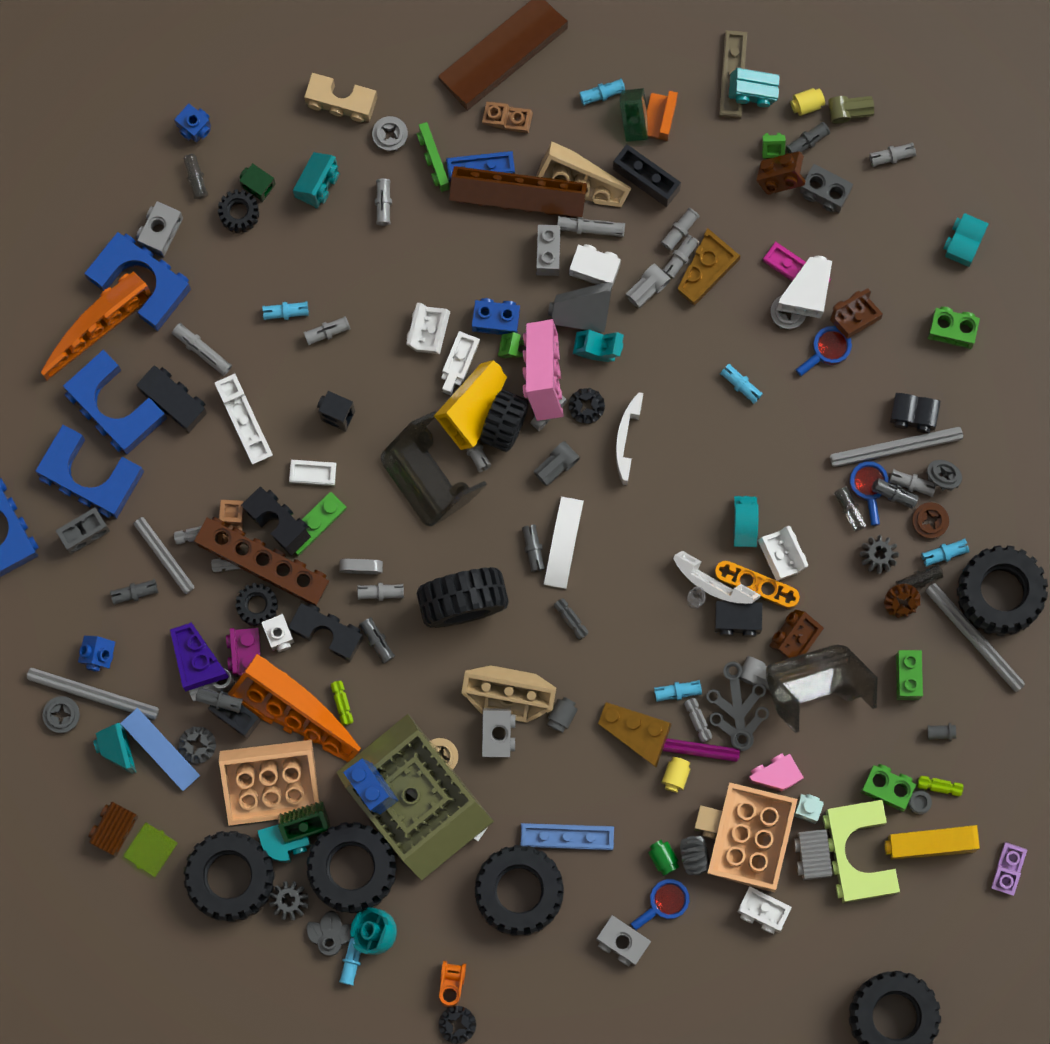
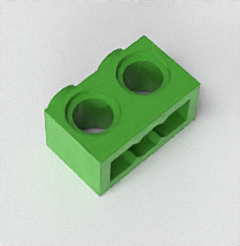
M949 307L935 308L927 339L972 349L980 318L975 317V314L970 312H962V314L953 312V309ZM945 320L948 322L949 327L942 328L938 325L937 321ZM960 325L969 326L971 332L963 333L960 330Z
M899 650L896 653L897 700H920L923 697L922 650Z
M878 764V767L875 765L871 767L860 793L875 800H883L884 804L903 812L908 805L916 784L912 782L913 779L901 773L897 776L891 773L889 767ZM874 776H881L884 779L883 787H876L873 784ZM900 785L905 788L906 794L904 797H898L894 793L895 786Z

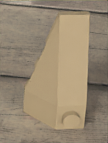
M552 141L536 177L587 183L585 200L593 201L595 204L622 207L631 190V187L576 152Z

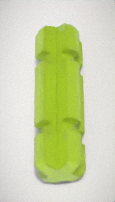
M335 681L331 683V689L335 693L334 699L338 713L341 714L339 716L341 724L343 726L353 723V717L349 713L351 710L346 692L343 691L345 690L343 682Z
M920 776L917 784L920 789L927 790L929 788L930 791L944 794L952 793L954 796H961L964 788L961 783L954 782L952 784L951 781L937 778L929 779L927 776Z

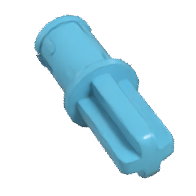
M354 938L350 939L346 958L342 960L344 966L339 983L351 986L354 985L357 967L361 964L359 962L361 953L353 946L355 944Z

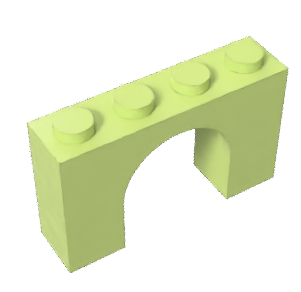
M883 800L827 809L825 811L826 815H823L824 828L829 829L830 838H828L829 852H833L835 860L831 861L833 875L838 876L839 884H836L835 887L837 897L842 898V903L898 894L900 889L896 869L874 873L860 872L850 865L845 854V844L851 833L859 829L882 826L887 823Z

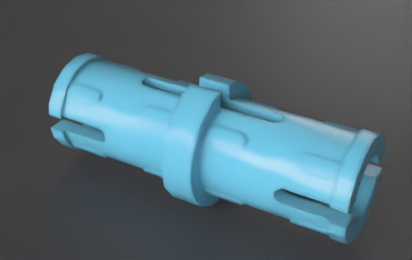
M619 79L604 85L600 83L597 87L581 91L579 94L581 102L585 106L599 100L606 101L608 97L625 93L626 90L623 80Z
M307 301L292 304L282 302V305L262 306L264 320L276 318L288 320L289 317L309 316Z
M730 363L726 366V370L723 369L720 375L726 378L735 386L734 389L737 392L740 391L753 404L763 395L762 392L748 381L749 378L747 376L743 377Z
M962 539L949 545L942 544L940 548L921 553L922 560H925L923 562L924 565L928 567L943 560L948 562L952 557L969 553V546H966L967 541Z
M700 680L680 684L679 682H674V685L654 687L656 702L669 699L682 700L683 697L702 695Z

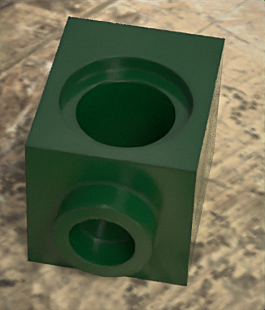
M253 163L249 168L246 167L239 176L241 187L262 202L276 185L274 177Z

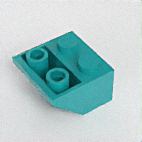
M313 152L293 189L294 197L315 208H319L321 203L324 204L329 196L328 189L330 185H334L340 175L336 157Z

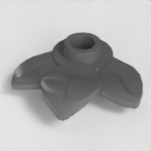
M332 910L323 916L320 923L308 922L307 924L309 940L317 944L319 951L325 956L336 955L340 951L341 945L348 943L352 938L350 935L351 925H341L339 915ZM327 941L334 942L331 947L325 946Z

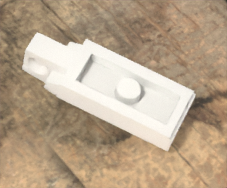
M461 331L458 332L442 371L441 379L446 380L442 388L443 393L451 395L455 384L461 386L480 343L479 338Z

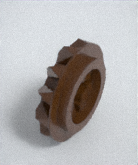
M933 502L920 505L912 518L914 529L920 536L928 539L940 537L949 526L947 511L941 505ZM927 513L931 518L939 517L934 522V529L930 524L923 525L927 520Z
M899 584L892 587L886 593L884 606L890 615L896 616L898 619L903 616L908 618L909 614L916 613L917 607L920 606L921 596L914 586ZM897 597L902 600L906 599L908 605H900Z

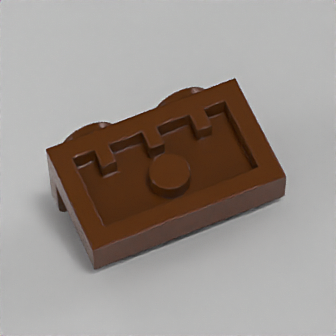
M795 609L786 617L783 627L774 634L769 646L772 649L778 650L791 662L798 665L824 627L806 612Z

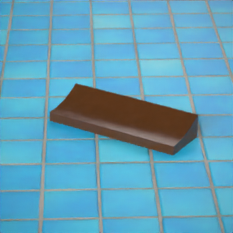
M531 0L442 72L438 79L468 111L567 30L568 20L560 15L546 0Z

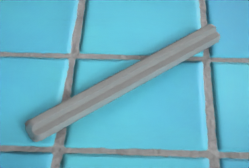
M960 427L834 453L830 455V462L833 467L959 441L963 439V432Z
M936 583L931 584L926 589V593L1015 692L1024 687V681Z
M30 668L27 673V679L127 712L132 713L138 707L147 718L153 720L157 718L159 709L155 706L35 668Z

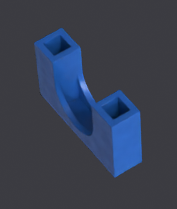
M117 232L84 274L87 280L104 291L127 268L140 266L149 269L156 276V287L153 294L138 311L140 319L159 331L190 292L189 280L179 272L177 275L170 270L171 266L162 259L159 262L152 257L154 254L146 247L139 248L135 245L136 241L126 233L123 236Z
M102 350L63 385L66 390L64 395L72 404L77 402L82 407L79 410L88 421L92 418L97 423L95 428L102 436L107 434L112 439L110 444L118 452L122 450L127 455L167 418L164 412L150 398L124 418H109L99 411L97 399L101 389L121 372L119 365Z
M62 425L35 471L40 476L38 480L48 486H51L53 483L60 487L58 491L68 497L71 494L79 498L78 502L90 508L91 505L99 509L98 512L107 518H110V516L118 518L142 477L144 470L139 465L121 457L109 479L102 485L88 488L77 484L72 478L71 466L85 442V438L82 434Z
M0 478V513L6 516L9 530L6 539L0 545V577L39 556L36 552L39 546L33 536L28 537L25 530L29 528L23 517L18 518L15 510L18 507L12 497L7 498L4 491L8 489L2 478Z

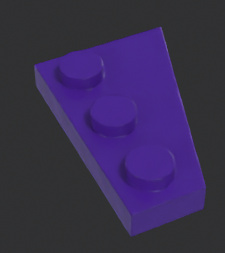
M192 622L170 629L181 682L185 692L229 678Z

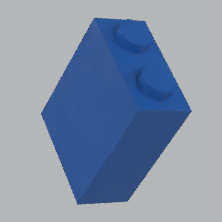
M362 758L343 772L370 811L381 814L399 801L373 763Z

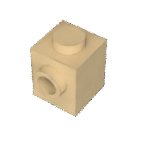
M700 805L694 830L703 832V837L716 839L722 811Z

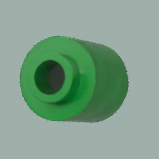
M661 839L649 846L651 851L648 854L658 872L661 871L663 876L679 868L677 863L679 860L668 841L663 843Z

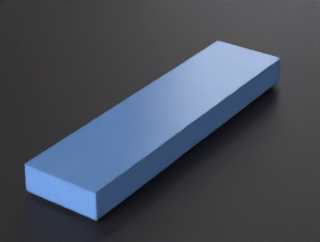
M138 707L121 722V725L182 791L200 776Z
M521 823V846L613 850L614 827Z

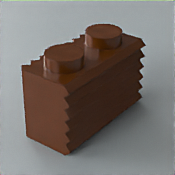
M111 802L110 805L106 804L100 813L102 820L98 826H93L88 837L91 838L89 843L116 857L138 819V815Z

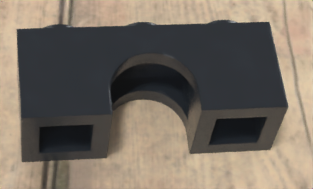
M260 486L241 506L261 528L270 520H279L277 528L271 535L292 556L311 538L306 531L309 527L302 519L298 518L296 520L293 518V511L286 504L281 506L277 502L279 498L270 489L266 492Z
M301 603L288 627L289 630L308 641H311L313 635L318 630H329L333 634V641L329 647L330 652L351 662L363 640V635L360 634L361 630L351 624L345 626L339 623L341 619L330 613L327 616L319 612L320 608L311 603H308L307 606Z

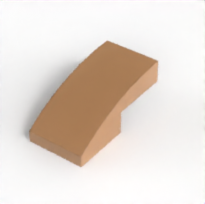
M221 500L219 519L225 522V527L231 530L233 527L241 531L243 530L244 509L241 504L244 501ZM225 534L218 535V544L224 545L228 542L229 538ZM241 545L237 546L236 550H241Z

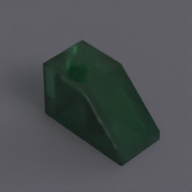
M644 88L622 90L619 102L626 142L648 140L647 105Z

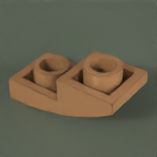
M486 102L482 123L504 130L529 133L533 112L531 109L509 107L508 104Z

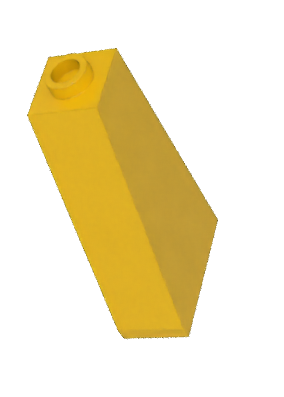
M494 360L481 363L434 415L460 450L473 448L477 444L491 405L497 394L502 390L507 379L501 366Z
M977 825L890 834L888 840L885 841L886 855L890 854V860L974 853L980 849Z

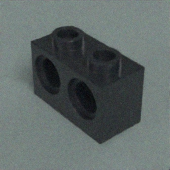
M328 391L326 396H321L317 405L321 421L345 432L347 431L355 414L353 401Z
M213 705L208 707L212 714L246 739L261 722L257 715L243 705L239 713L220 707L216 709V706Z

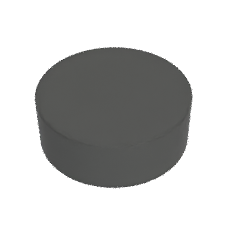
M925 791L912 793L908 802L909 809L919 815L929 811L932 805V799Z

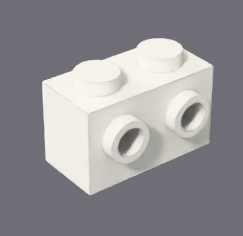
M578 245L569 269V275L596 285L611 282L613 287L620 268L621 259L612 252L602 253L596 251L597 249L591 245Z

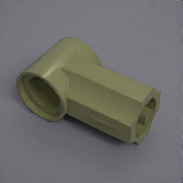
M836 96L828 100L832 123L840 124L848 122L853 118L874 116L872 96L857 98Z

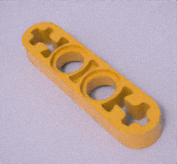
M721 561L716 566L715 577L722 583L735 588L741 584V576L747 574L753 578L752 585L747 587L760 594L761 599L787 609L794 608L799 602V592L791 586L730 561ZM727 566L730 573L735 574L736 570L740 571L736 582L732 581L734 576L727 574L726 577H722V572L719 569H724ZM765 583L772 584L774 587L773 594H763L761 590L762 585ZM778 587L782 588L780 593L787 595L789 592L793 593L792 597L795 601L786 603V598L780 595L778 600L775 599Z

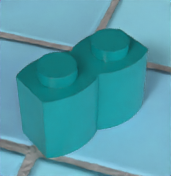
M966 213L963 214L962 218L957 217L952 228L956 232L953 238L948 237L943 248L947 250L945 257L970 267L989 223Z

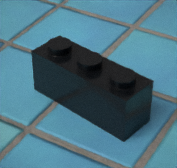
M628 144L625 145L613 161V170L665 207H668L680 191L681 182Z
M154 365L136 384L138 390L190 433L207 414L204 408L206 404L197 396L192 398L187 393L189 389L180 381L176 384L171 380L172 375L165 368L161 367L159 369Z

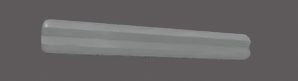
M141 517L136 520L134 526L183 593H190L194 589V585L145 518Z

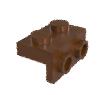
M800 151L762 160L756 181L768 195L804 186L806 181L800 174L804 156Z
M869 288L862 292H855L848 300L840 301L833 307L830 321L846 339L882 319L883 313L869 299L871 294Z

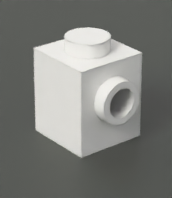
M283 614L261 622L273 651L278 650V652H282L291 648L290 644L294 643V640Z

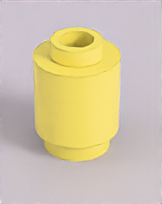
M812 88L793 95V100L790 103L793 112L802 116L821 109V106L825 105V99L820 88L816 90Z
M672 757V760L668 762L662 779L666 790L678 793V790H684L690 772L689 761Z

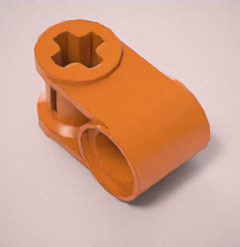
M443 961L439 998L445 1007H454L460 1001L466 972V964L464 963L462 965H454ZM447 990H453L457 994L454 1001L447 1002L444 1000L443 995Z

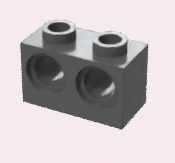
M813 164L805 179V185L801 186L800 193L803 194L802 196L806 200L822 204V207L827 211L840 213L852 190L853 183ZM816 181L820 183L821 188L814 189L810 186V183ZM838 192L841 198L833 199L830 193Z
M94 507L57 529L56 532L71 555L107 534L110 530L98 510Z

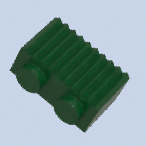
M322 801L319 803L315 802V804L310 806H302L301 809H293V811L288 813H280L278 827L285 844L328 831L327 829L330 825L329 817Z

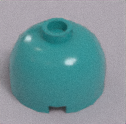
M368 907L366 908L367 910L359 912L355 916L351 925L350 935L354 937L355 944L353 946L357 951L369 955H379L385 953L393 946L397 936V925L393 917L386 911Z

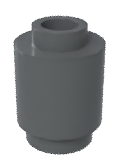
M563 697L562 700L557 699L553 710L547 718L549 719L547 725L563 733L565 728H569L578 710L574 707L576 703L566 697Z

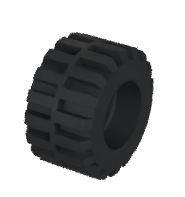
M502 389L495 397L481 432V442L508 452L513 447L525 420L529 407L528 399Z

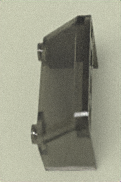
M436 411L411 421L381 454L383 466L422 522L427 526H434L468 504L487 485L483 481L470 488L463 482L452 486L432 458L428 450L433 445V436L427 426L435 418Z
M832 645L772 663L766 667V679L777 714L795 733L799 732L800 703L837 693L847 701L861 697L872 709L877 708L878 677L844 645Z

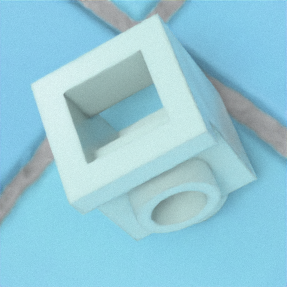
M801 794L794 816L816 824L824 804L816 796Z

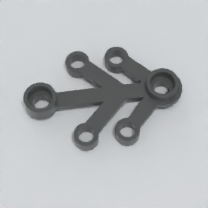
M732 661L724 666L723 672L725 677L730 680L733 705L721 697L720 692L716 689L708 691L706 698L710 703H715L735 719L736 728L727 723L720 712L711 714L709 721L713 726H718L731 736V744L734 748L746 751L753 745V732L762 721L769 717L770 713L768 708L764 706L757 708L755 717L746 728L744 717L757 700L766 694L767 690L763 684L754 685L752 693L742 705L739 677L742 675L743 669L738 662ZM731 666H735L738 669L736 675L730 674L729 669ZM757 686L763 688L762 695L756 694L755 688ZM711 692L717 693V700L713 701L710 699L709 695ZM760 709L766 711L765 718L759 717L758 711ZM714 715L720 716V723L713 722L712 718ZM740 735L746 736V743H740L738 737Z

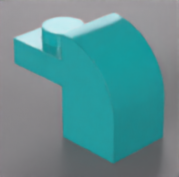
M592 330L576 332L573 354L587 359L613 362L615 357H620L623 350L624 335L618 332L603 335Z
M734 496V547H757L759 520L757 497Z
M278 825L257 830L263 850L267 852L271 859L277 862L289 863L291 862L289 853L293 852L294 855H299L307 852L306 848L311 847L309 837L285 844Z

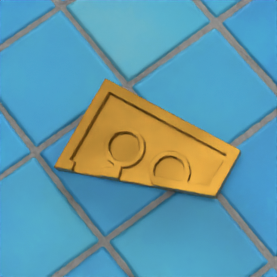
M708 228L695 252L696 254L691 265L688 266L678 287V292L694 306L741 259L737 252Z
M607 702L598 722L601 727L646 759L654 767H657L672 725L670 722Z

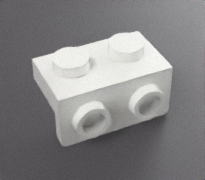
M417 303L412 313V324L407 334V345L416 352L440 354L450 311L443 308L426 307L422 303Z
M786 526L778 532L758 539L776 581L796 575L808 567L806 556L802 552L797 537L790 526Z
M749 886L737 912L741 914L740 918L751 924L756 921L762 924L761 929L774 934L775 931L781 932L792 907Z

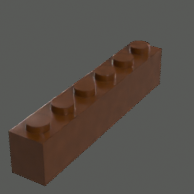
M454 166L451 176L449 200L461 204L474 203L480 206L490 205L498 206L502 209L513 208L521 209L525 212L536 211L544 212L548 215L560 214L576 218L583 217L587 183Z

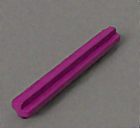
M666 739L662 750L735 762L739 760L740 750L736 748Z

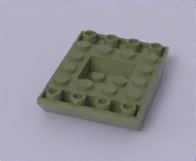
M409 714L405 715L336 772L355 801L403 862L421 881L494 822ZM362 758L373 763L399 800L381 814L369 810L343 773ZM409 789H415L418 794L417 799L413 802H408L405 797Z

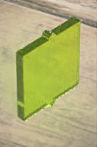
M146 822L124 854V857L136 864L138 869L142 868L156 877L178 843L165 835L163 830L159 831Z

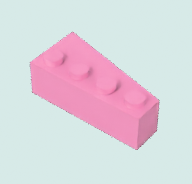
M551 319L527 323L526 333H523L524 345L526 347V350H523V358L526 367H523V376L526 384L523 385L524 397L529 399L537 421L563 417V408H561L559 400H562V391L559 379H561L558 362L560 360L559 340L554 321Z

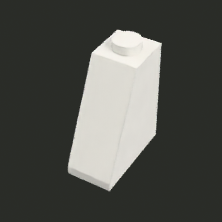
M823 256L809 257L781 296L776 310L821 319L825 307L832 261L827 260Z

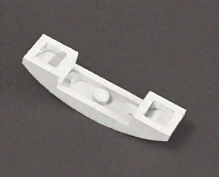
M236 374L215 382L216 388L252 465L273 456Z
M640 392L633 398L625 410L617 435L616 464L623 485L628 483L632 460L631 458L623 457L630 418L639 420L643 393Z
M561 496L544 585L561 589L567 588L583 500Z
M684 551L675 554L673 558L681 572L693 584L714 597L729 602L748 604L755 602L761 596L742 584L733 590L698 570L702 561Z

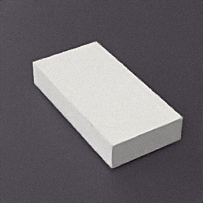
M291 460L289 483L335 486L337 464L334 462Z

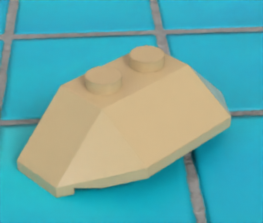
M491 665L465 671L462 694L468 698L481 714H483V708L511 709V714H516V721L526 723L546 712L552 711L556 687L537 674Z

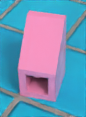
M782 753L771 759L772 764L764 768L762 764L751 770L752 775L748 778L750 783L782 792L802 781L804 777L791 755L784 756Z

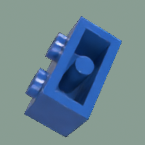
M481 298L480 301L475 300L472 332L495 335L511 332L517 333L520 305H516L513 301L495 303L494 300L489 298Z

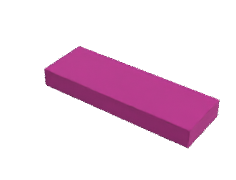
M776 241L762 260L791 281L794 280L806 263Z

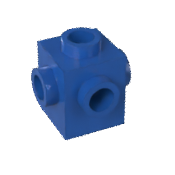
M189 103L174 119L176 126L180 129V134L187 140L193 139L196 143L200 139H204L211 130L209 115L201 108L199 110L195 109Z
M84 636L79 650L78 663L87 665L86 669L99 672L100 668L110 669L115 641L99 636Z

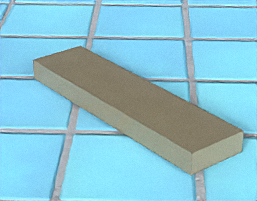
M725 30L719 117L741 119L742 104L737 103L736 99L729 98V84L731 72L736 68L745 69L747 32Z

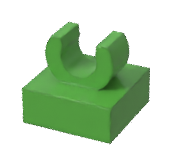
M765 133L762 137V157L774 158L785 155V135L780 133L769 135Z
M515 332L503 334L498 356L505 359L523 357V353L518 351V346H524V340H520L521 335Z

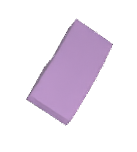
M1004 842L993 878L992 889L1014 896L1027 849Z

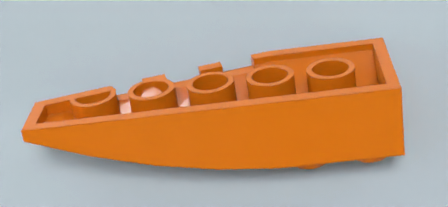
M134 271L131 274L123 275L118 280V284L113 288L105 289L100 294L101 297L66 332L41 371L46 380H49L146 303L152 294L148 285Z
M258 654L255 655L228 692V695L243 699L242 705L269 724L276 722L284 726V731L290 734L294 731L304 736V741L312 740V743L322 745L323 750L347 762L351 761L361 749L344 726L317 698L285 672Z

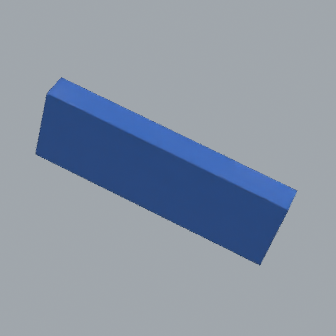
M513 151L446 158L449 182H451L454 166L515 174Z

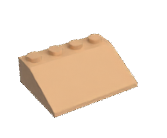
M312 740L220 751L219 766L228 826L278 820L280 813H288L293 811V809H301L302 806L306 807V805L310 806L315 804V802L319 803Z
M729 782L707 874L747 886L776 892L798 799Z

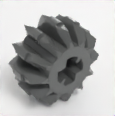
M881 535L877 536L876 541L874 538L869 537V544H862V548L865 551L859 554L860 557L866 558L862 561V565L870 564L869 572L874 567L877 574H881L882 567L886 572H889L891 570L889 565L895 566L897 564L896 560L893 559L899 556L898 552L893 551L897 545L892 544L889 546V537L886 538L885 542L882 541ZM876 550H879V553L880 551L884 553L882 559H880V556L878 558L874 556Z
M689 836L682 839L680 849L686 873L688 875H700L708 872L710 857L704 838L702 836Z
M283 881L284 889L281 890L276 885L274 888L279 894H270V897L277 899V901L271 902L269 905L270 907L278 906L273 912L276 916L283 911L282 920H286L288 913H290L292 921L295 920L294 912L303 916L304 913L299 908H308L309 906L307 903L302 902V900L309 898L308 894L300 895L305 888L301 886L295 891L297 886L295 881L292 882L290 888L287 881ZM287 895L295 898V903L292 902L293 905L290 907L283 903L284 899L287 900L285 898Z

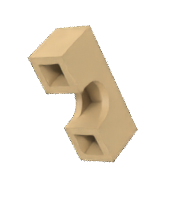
M312 73L304 97L308 107L318 111L325 109L335 116H350L356 122H370L377 100L376 90L355 85L350 96L338 98L333 94L335 87L333 78Z

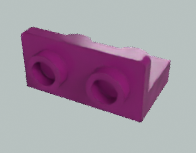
M230 628V634L226 635L227 648H231L232 656L228 657V670L233 671L235 677H240L255 655L261 656L259 628L240 630Z

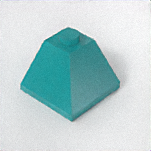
M116 723L97 732V739L93 740L96 753H101L102 757L131 774L137 773L126 729L120 723Z

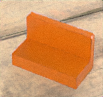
M669 91L668 96L651 93L642 131L643 136L668 141L678 92Z

